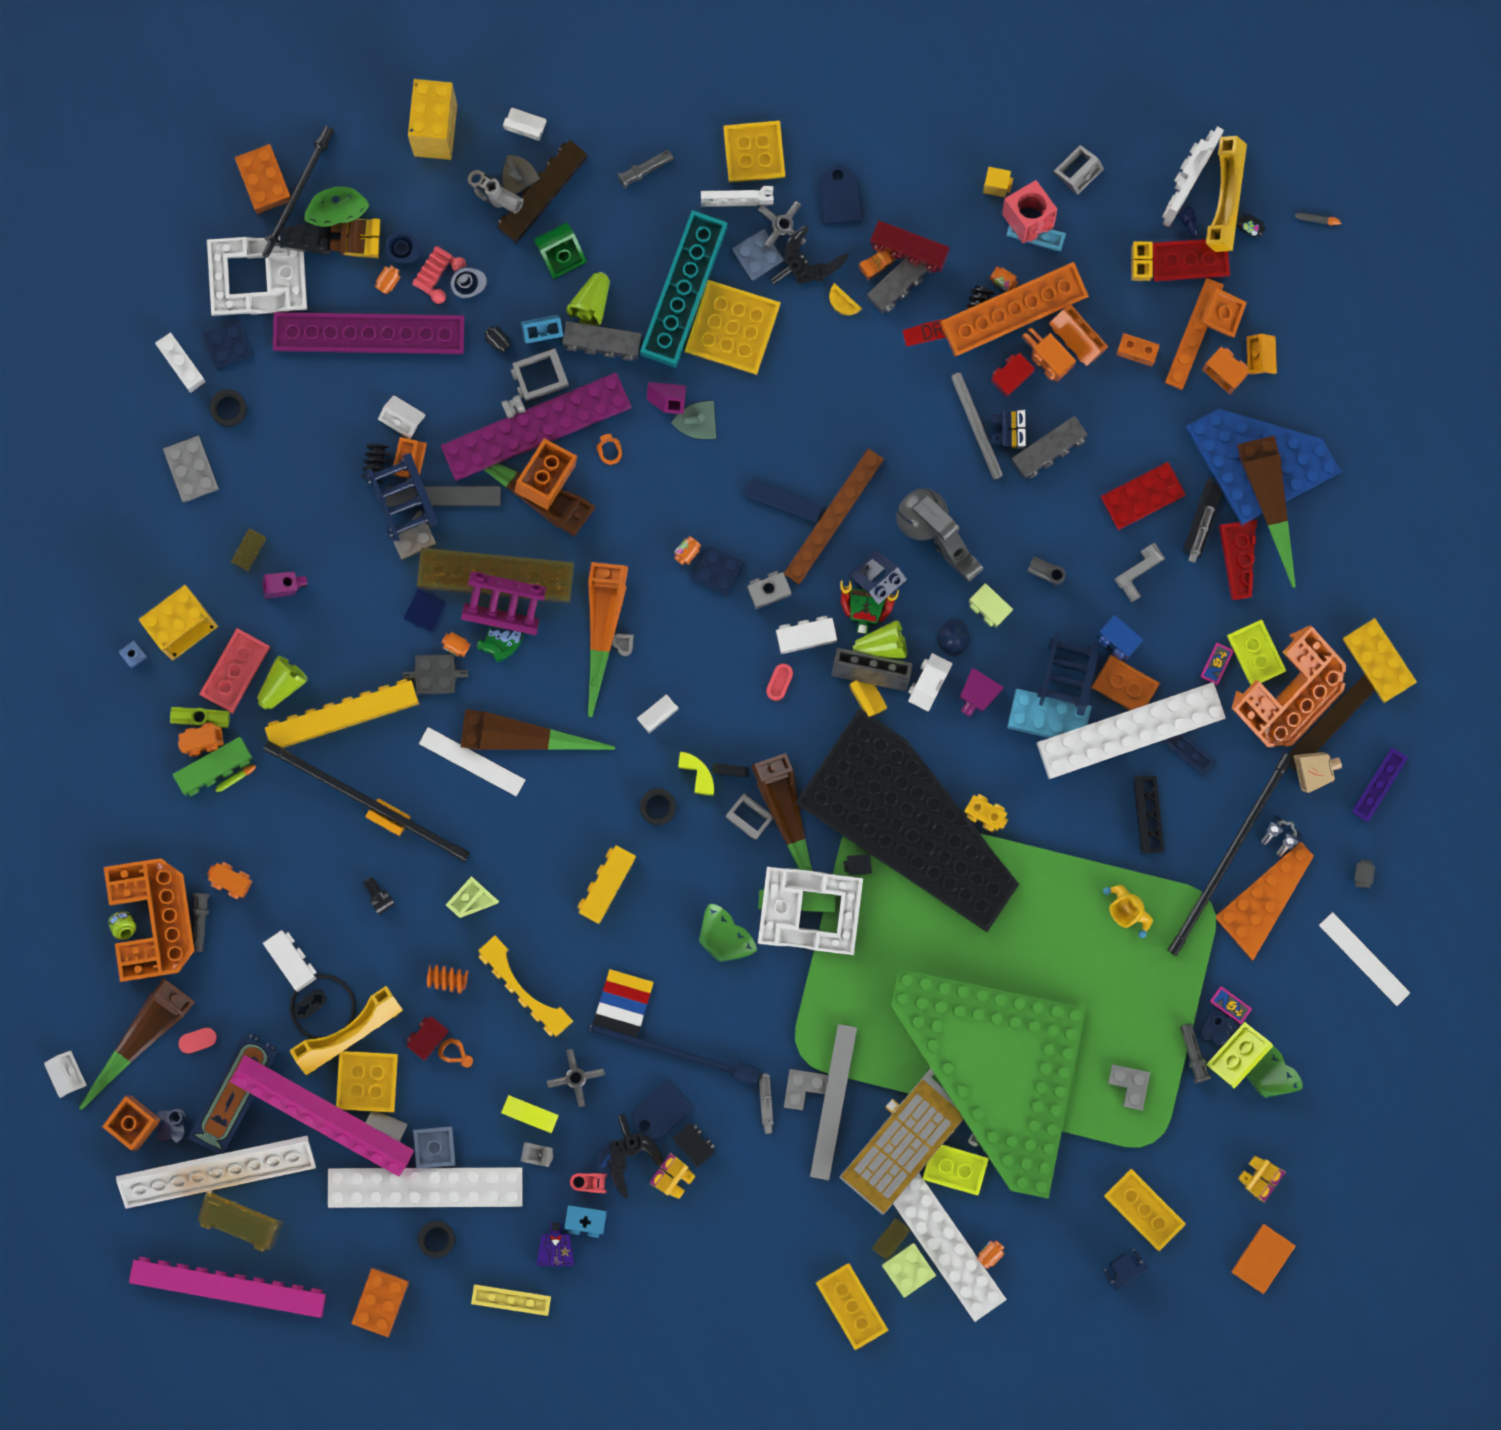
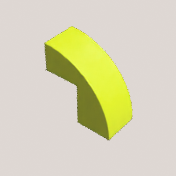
M680 752L678 768L697 771L695 794L714 796L713 779L705 764L691 754Z
M508 1095L501 1112L549 1133H552L559 1116Z

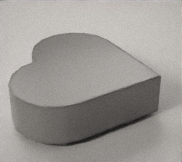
M620 633L614 635L612 645L618 649L621 656L627 657L632 653L634 635Z

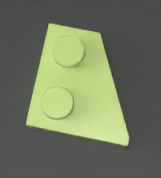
M471 876L448 901L446 906L459 918L496 905L499 901Z

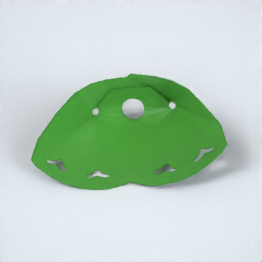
M343 186L323 190L314 196L305 212L304 220L321 227L347 223L359 218L368 209L369 204L355 189ZM338 196L340 198V201L338 203H333L332 197Z
M715 904L708 905L704 913L699 942L716 960L723 962L739 959L757 951L756 943L751 935L744 928L735 925L731 915L726 910ZM710 909H712L713 911H717V912L711 914V910H710ZM722 916L725 920H727V922H721ZM739 932L744 938H738L737 933ZM748 943L750 944L749 947H751L752 949L746 948Z
M1274 1046L1246 1075L1250 1083L1265 1098L1299 1091L1303 1088L1298 1073L1293 1068L1285 1065L1282 1054ZM1273 1055L1278 1061L1272 1060Z

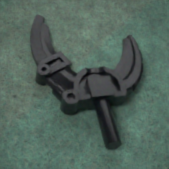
M806 225L793 233V236L789 238L788 244L785 246L786 257L784 261L788 266L771 277L770 280L775 285L793 272L798 284L809 283L810 281L821 282L824 277L837 271L844 264L849 254L839 255L827 264L820 263L815 264V266H809L807 258L799 253L801 241L809 231Z
M623 1113L617 1115L624 1137L619 1140L610 1141V1153L612 1154L611 1160L607 1161V1166L612 1171L613 1181L617 1190L627 1199L629 1196L627 1194L628 1188L623 1175V1171H626L627 1162H624L626 1156H634L643 1150L652 1157L656 1165H662V1157L659 1148H657L656 1143L651 1138L638 1132L630 1133L625 1114Z

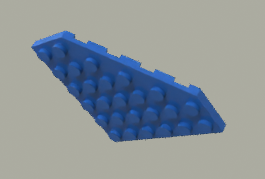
M1217 409L1185 427L1241 526L1263 515L1241 465L1237 444L1275 435L1281 460L1286 502L1341 473L1323 439L1222 409Z

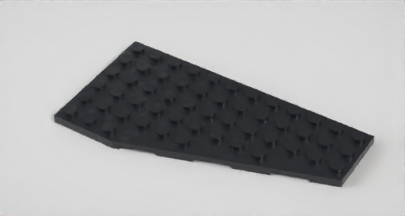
M859 708L795 804L987 933L1019 886V883L954 802L932 771L922 761L910 743L872 716L868 717L867 713Z

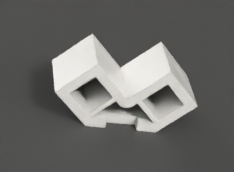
M933 653L929 660L925 658L920 668L923 672L917 684L913 683L908 691L911 694L908 702L929 712L953 663Z

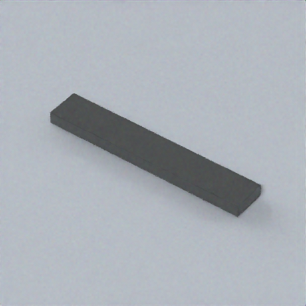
M501 486L424 487L432 506H501ZM408 488L386 497V506L394 507L414 499V496H416L414 488Z

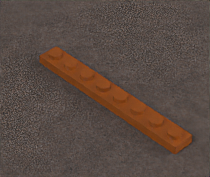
M868 448L784 572L786 577L800 585L884 461V458Z

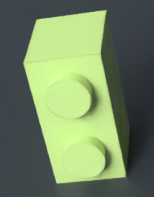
M986 583L969 600L971 604L969 607L976 614L980 612L985 617L983 620L990 627L994 626L997 628L1013 611Z

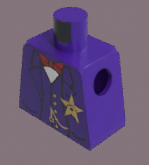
M550 1223V1234H542L537 1266H574L570 1234H562V1223Z

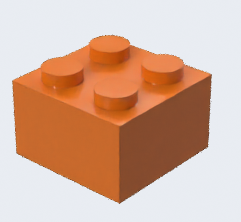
M1220 347L1206 362L1202 371L1231 395L1249 374L1248 366L1241 360L1238 362L1228 348Z
M125 1096L102 1127L131 1151H136L140 1149L161 1119L133 1096Z

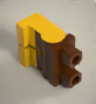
M356 219L331 226V233L341 234V240L330 239V251L340 252L341 256L348 255L379 259L380 219Z

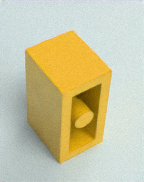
M988 167L983 193L1005 198L1006 192L1010 193L1014 177H1010L1011 171Z

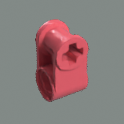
M574 1174L570 1179V1185L577 1191L606 1193L605 1177H607V1174ZM580 1176L584 1179V1185L581 1188L574 1186L573 1180L575 1177ZM599 1178V1187L597 1188V1179Z

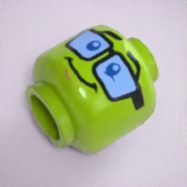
M116 912L108 921L112 935L116 939H129L136 931V924L129 912Z

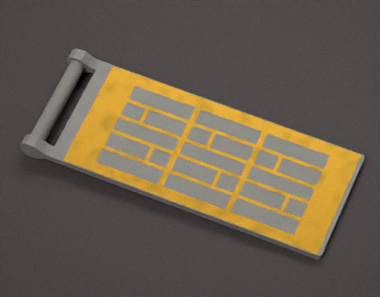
M929 1068L927 1073L840 1175V1179L882 1215L886 1213L963 1120L944 1088L931 1078L933 1075L931 1068Z

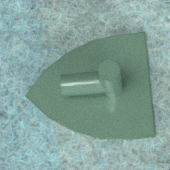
M714 401L699 402L686 407L684 414H677L671 423L687 436L696 439H716Z

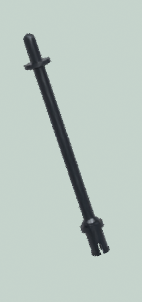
M324 126L319 138L314 141L315 150L272 235L265 236V240L268 243L262 253L264 258L270 256L274 246H280V241L278 240L280 229L284 228L321 153L328 149V143L335 132L331 127L328 130V126Z

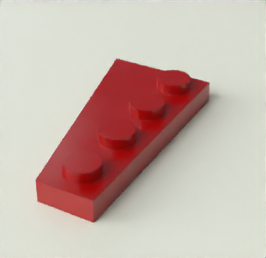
M1252 520L1242 526L1240 522L1219 525L1231 601L1252 597L1257 520Z

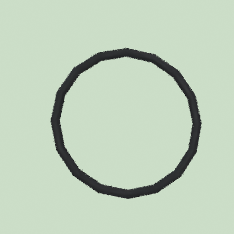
M315 975L317 979L325 978L338 982L349 993L352 1009L351 1017L345 1025L346 1027L353 1021L355 1016L356 1003L353 992L344 981L335 976ZM295 990L291 996L289 1009L294 1025L302 1034L311 1039L322 1038L323 1036H315L306 1032L296 1021L293 1008L298 992Z

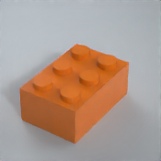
M270 144L234 157L256 214L288 203L291 196Z
M544 438L517 480L514 492L548 510L575 468L577 456Z
M371 1268L351 1324L389 1337L410 1281Z

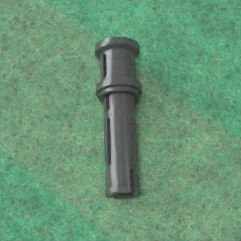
M667 149L638 166L632 165L631 169L623 173H617V176L622 186L626 189L629 184L637 180L641 181L644 175L674 159L671 152Z
M193 893L194 909H192L191 913L194 915L195 952H204L206 915L209 914L207 904L210 894Z
M1192 1023L1180 1026L1190 1058L1189 1067L1192 1068L1195 1076L1194 1083L1211 1079L1205 1066L1206 1060L1201 1056Z

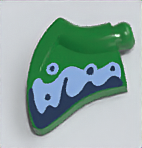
M490 626L485 641H478L477 649L493 655L496 662H500L510 657L517 650L525 633Z

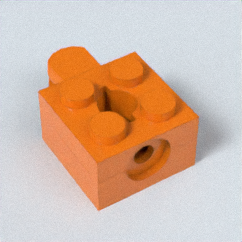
M1029 328L1027 331L1030 336L1024 333L1022 337L1033 349L1031 353L1033 358L1031 360L1036 366H1041L1045 370L1044 373L1051 381L1055 380L1057 383L1074 367L1076 360L1051 333L1042 339L1033 328Z

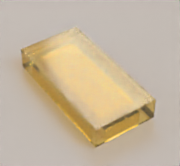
M249 528L231 562L249 571L266 537Z
M895 1218L873 1245L872 1249L888 1260L911 1229Z

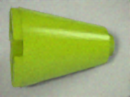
M602 272L594 273L568 304L566 312L571 318L576 316L580 319L579 323L601 325L610 280L606 274Z
M898 620L893 621L857 639L855 645H853V651L889 659L906 658L907 645L905 636L903 637L901 633L903 629Z
M278 655L257 696L258 704L266 710L268 708L273 709L308 680L301 669L295 664L293 666L289 664V660Z

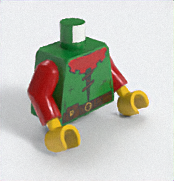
M843 580L840 581V588L842 590L841 605L845 615L850 617V621L858 622L856 633L867 635L869 624L877 625L878 622H883L892 612L899 590H897L896 594H890L880 604H877L865 590L852 588L850 580L849 586L846 587L843 586Z

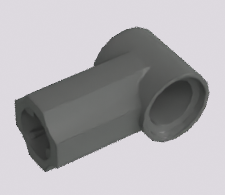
M1035 556L1027 572L1049 581L1055 586L1061 585L1066 575L1062 567L1052 565ZM1058 571L1062 574V578L1054 580L1051 574Z

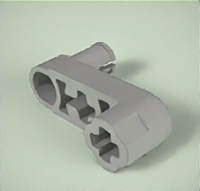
M1155 543L1141 551L1145 560L1114 579L1120 589L1124 590L1131 603L1141 597L1132 583L1133 579L1165 559Z

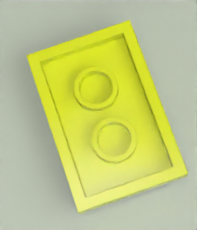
M1262 619L1227 635L1250 686L1255 680L1263 683L1286 672Z
M1244 1022L1206 1065L1235 1089L1273 1045Z
M942 1145L927 1162L922 1180L978 1196L989 1158Z

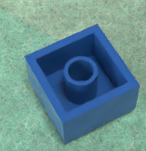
M1116 615L1108 621L1096 636L1099 638L1097 641L1101 642L1100 644L1104 648L1108 646L1113 651L1112 655L1120 661L1122 659L1126 661L1143 641L1139 635Z

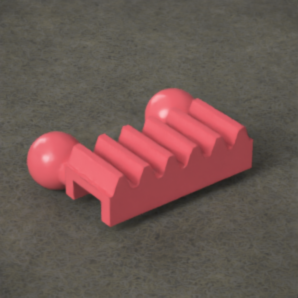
M436 246L429 259L426 260L425 265L422 266L421 271L417 274V277L413 280L412 285L430 295L434 303L442 304L446 300V293L442 289H433L449 263L456 272L458 269L467 266L466 261L461 257L454 258L451 254Z

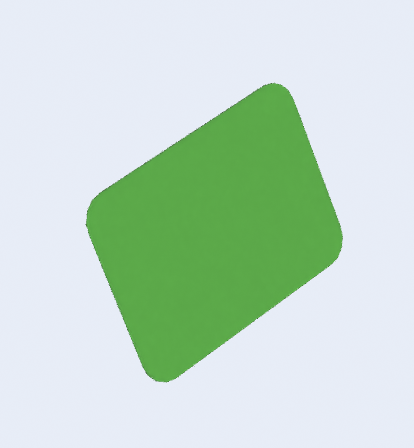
M981 834L989 847L1019 883V886L986 933L870 855L872 874L851 876L863 878L854 955L815 950L813 953L795 1027V1043L799 1054L811 1067L829 1074L838 1024L857 1027L848 1079L908 1094L911 1092L930 1067L890 1007L897 971L902 969L1086 1008L1062 1132L1122 1147L1136 1148L1154 1143L1165 1133L1172 1118L1187 1054L1180 1026L1192 1023L1193 1027L1216 931V914L1210 900L1186 938V942L1178 956L1171 954L1167 950L1201 896L1202 892L1188 884ZM842 836L833 874L848 876V872H844L843 861H847V856L869 853ZM1123 885L1130 894L1137 895L1143 901L1144 911L1153 918V923L1147 931L1145 938L1138 936L1139 931L1143 927L1141 922H1136L1128 928H1123L1114 921L1109 907L1118 896L1115 893L1105 895L1103 893L1105 887L1111 888ZM836 895V913L823 912L819 931L837 933L841 895ZM1112 1064L1150 1072L1143 1111L1123 1107L1127 1088L1108 1084ZM933 1074L931 1078L934 1079L940 1086H942Z

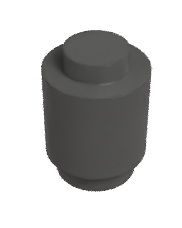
M1361 860L1360 863H1356L1354 877L1356 887L1371 888L1376 867L1372 865V861Z

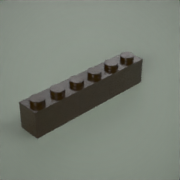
M571 140L567 144L564 142L559 147L557 156L555 158L551 157L546 163L547 168L543 172L540 171L538 173L540 179L534 182L531 187L529 186L523 190V205L519 212L515 214L510 211L507 216L504 214L499 219L498 231L513 243L517 244L588 159L587 153Z

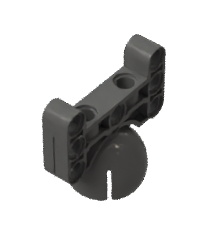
M929 488L917 489L903 499L898 508L899 512L896 513V521L898 527L906 536L918 541L934 538L933 542L936 545V550L942 553V557L968 582L984 570L982 565L966 548L958 534L960 528L949 516L946 501L938 492Z

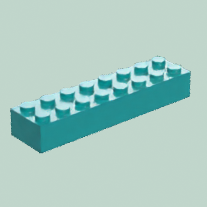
M693 210L691 211L640 350V356L677 368L727 231V222Z

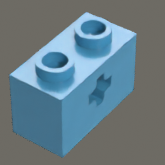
M558 315L521 322L525 343L563 337L561 319Z
M568 1205L565 1229H569L568 1233L580 1235V1231L588 1232L587 1236L599 1238V1234H604L607 1211ZM587 1216L591 1224L583 1227L580 1219H584Z

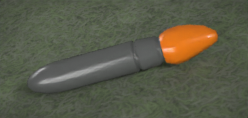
M1308 213L1295 214L1297 219L1331 226L1341 224V221L1335 217L1328 218Z

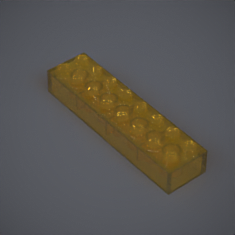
M421 548L417 587L418 589L472 594L474 586L468 585L470 573L481 572L490 576L528 584H538L546 587L544 601L571 603L575 565L573 562ZM481 588L480 595L491 596L492 590ZM500 592V597L511 598V594ZM519 596L520 599H530L528 597Z

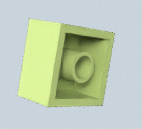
M914 1243L881 1265L904 1298L936 1276Z

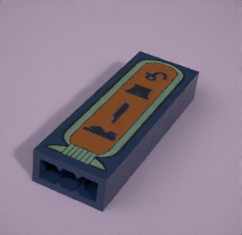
M250 1033L248 1036H242L188 1139L217 1154L227 1152L256 1098L253 1094L231 1083L230 1080L244 1055L271 1069L279 1054L275 1051L277 1047L267 1042L265 1045L259 1043V1038Z

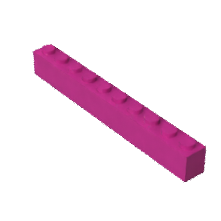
M244 1055L230 1080L231 1083L399 1177L414 1152L413 1149Z
M140 1256L139 1260H133L129 1280L131 1284L319 1318L323 1316L327 1294L322 1293V1289L311 1288V1291L303 1290L304 1286L292 1284V1287H285L284 1282L273 1281L272 1284L265 1283V1279L256 1277L252 1281L247 1280L245 1275L240 1274L230 1277L227 1276V1272L218 1270L213 1274L208 1273L207 1268L196 1267V1270L188 1269L189 1265L177 1263V1267L169 1266L170 1262L158 1260V1263L150 1262L151 1258Z

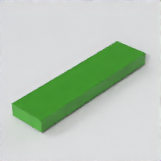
M759 890L758 909H762L764 890ZM803 892L801 911L836 913V895Z

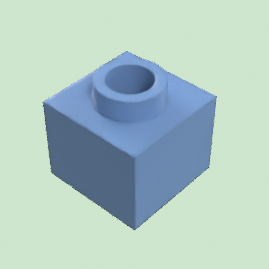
M134 640L119 651L130 668H134L147 658ZM131 650L135 651V655L133 657H129V652Z

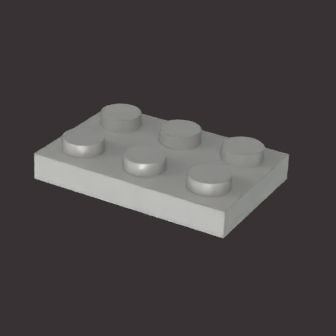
M199 435L163 448L183 503L219 490Z

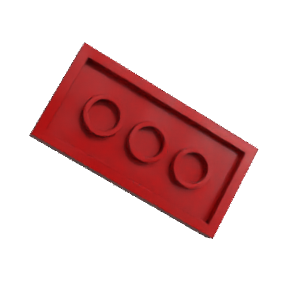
M1206 239L1153 243L1154 282L1230 276L1228 251L1215 252L1206 244Z
M1166 462L1102 495L1100 498L1117 530H1120L1185 497L1186 494L1169 462Z

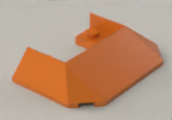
M1311 625L1289 635L1293 641L1283 651V654L1300 673L1276 699L1257 680L1244 693L1236 691L1232 705L1233 711L1267 747L1293 746L1345 690L1343 677L1344 672H1346V664Z
M162 858L104 867L109 906L148 900L153 938L115 943L120 982L179 973L195 951L184 875Z

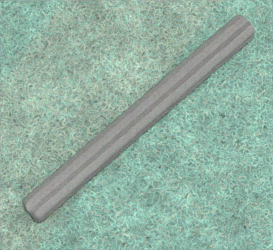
M956 373L952 375V381L992 478L998 479L1002 477V471L962 374Z

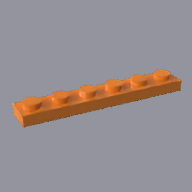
M1209 278L1205 279L1165 384L1183 390L1207 326L1200 322L1212 288L1222 290L1224 284Z

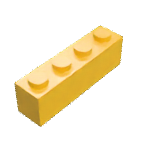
M615 845L614 849L610 847L605 856L608 859L605 865H600L596 872V875H598L596 882L592 881L587 889V892H589L587 898H582L577 907L580 909L578 912L580 915L597 924H600L636 859L635 855Z

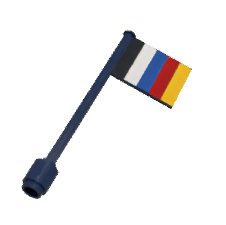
M609 969L594 1022L588 1026L589 1034L592 1032L727 1072L734 1076V1081L747 1085L757 1084L761 1070L756 1069L755 1066L741 1062L738 1065L732 1066L637 1038L654 982Z

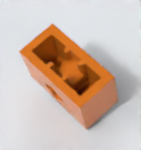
M1123 333L1116 355L1152 367L1160 345Z

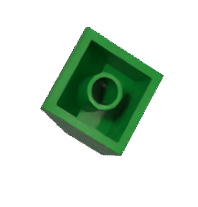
M568 223L534 239L538 251L553 279L587 263L577 238Z

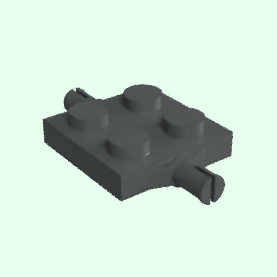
M454 654L415 656L416 666L414 672H402L403 679H414L417 695L455 693L457 678H468V669L456 670Z

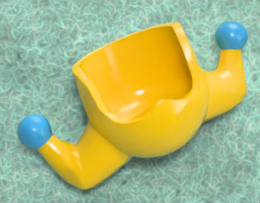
M1123 885L1111 888L1105 887L1103 889L1105 895L1115 893L1118 896L1109 907L1114 921L1123 928H1128L1136 922H1141L1143 927L1139 931L1138 936L1145 938L1147 931L1153 923V918L1144 911L1143 901L1137 895L1130 894Z

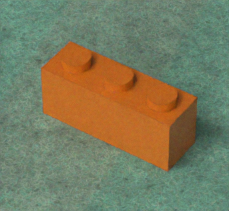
M1072 305L1064 308L1049 323L1052 330L1065 341V345L1072 349L1079 361L1086 366L1095 361L1108 348L1106 343Z

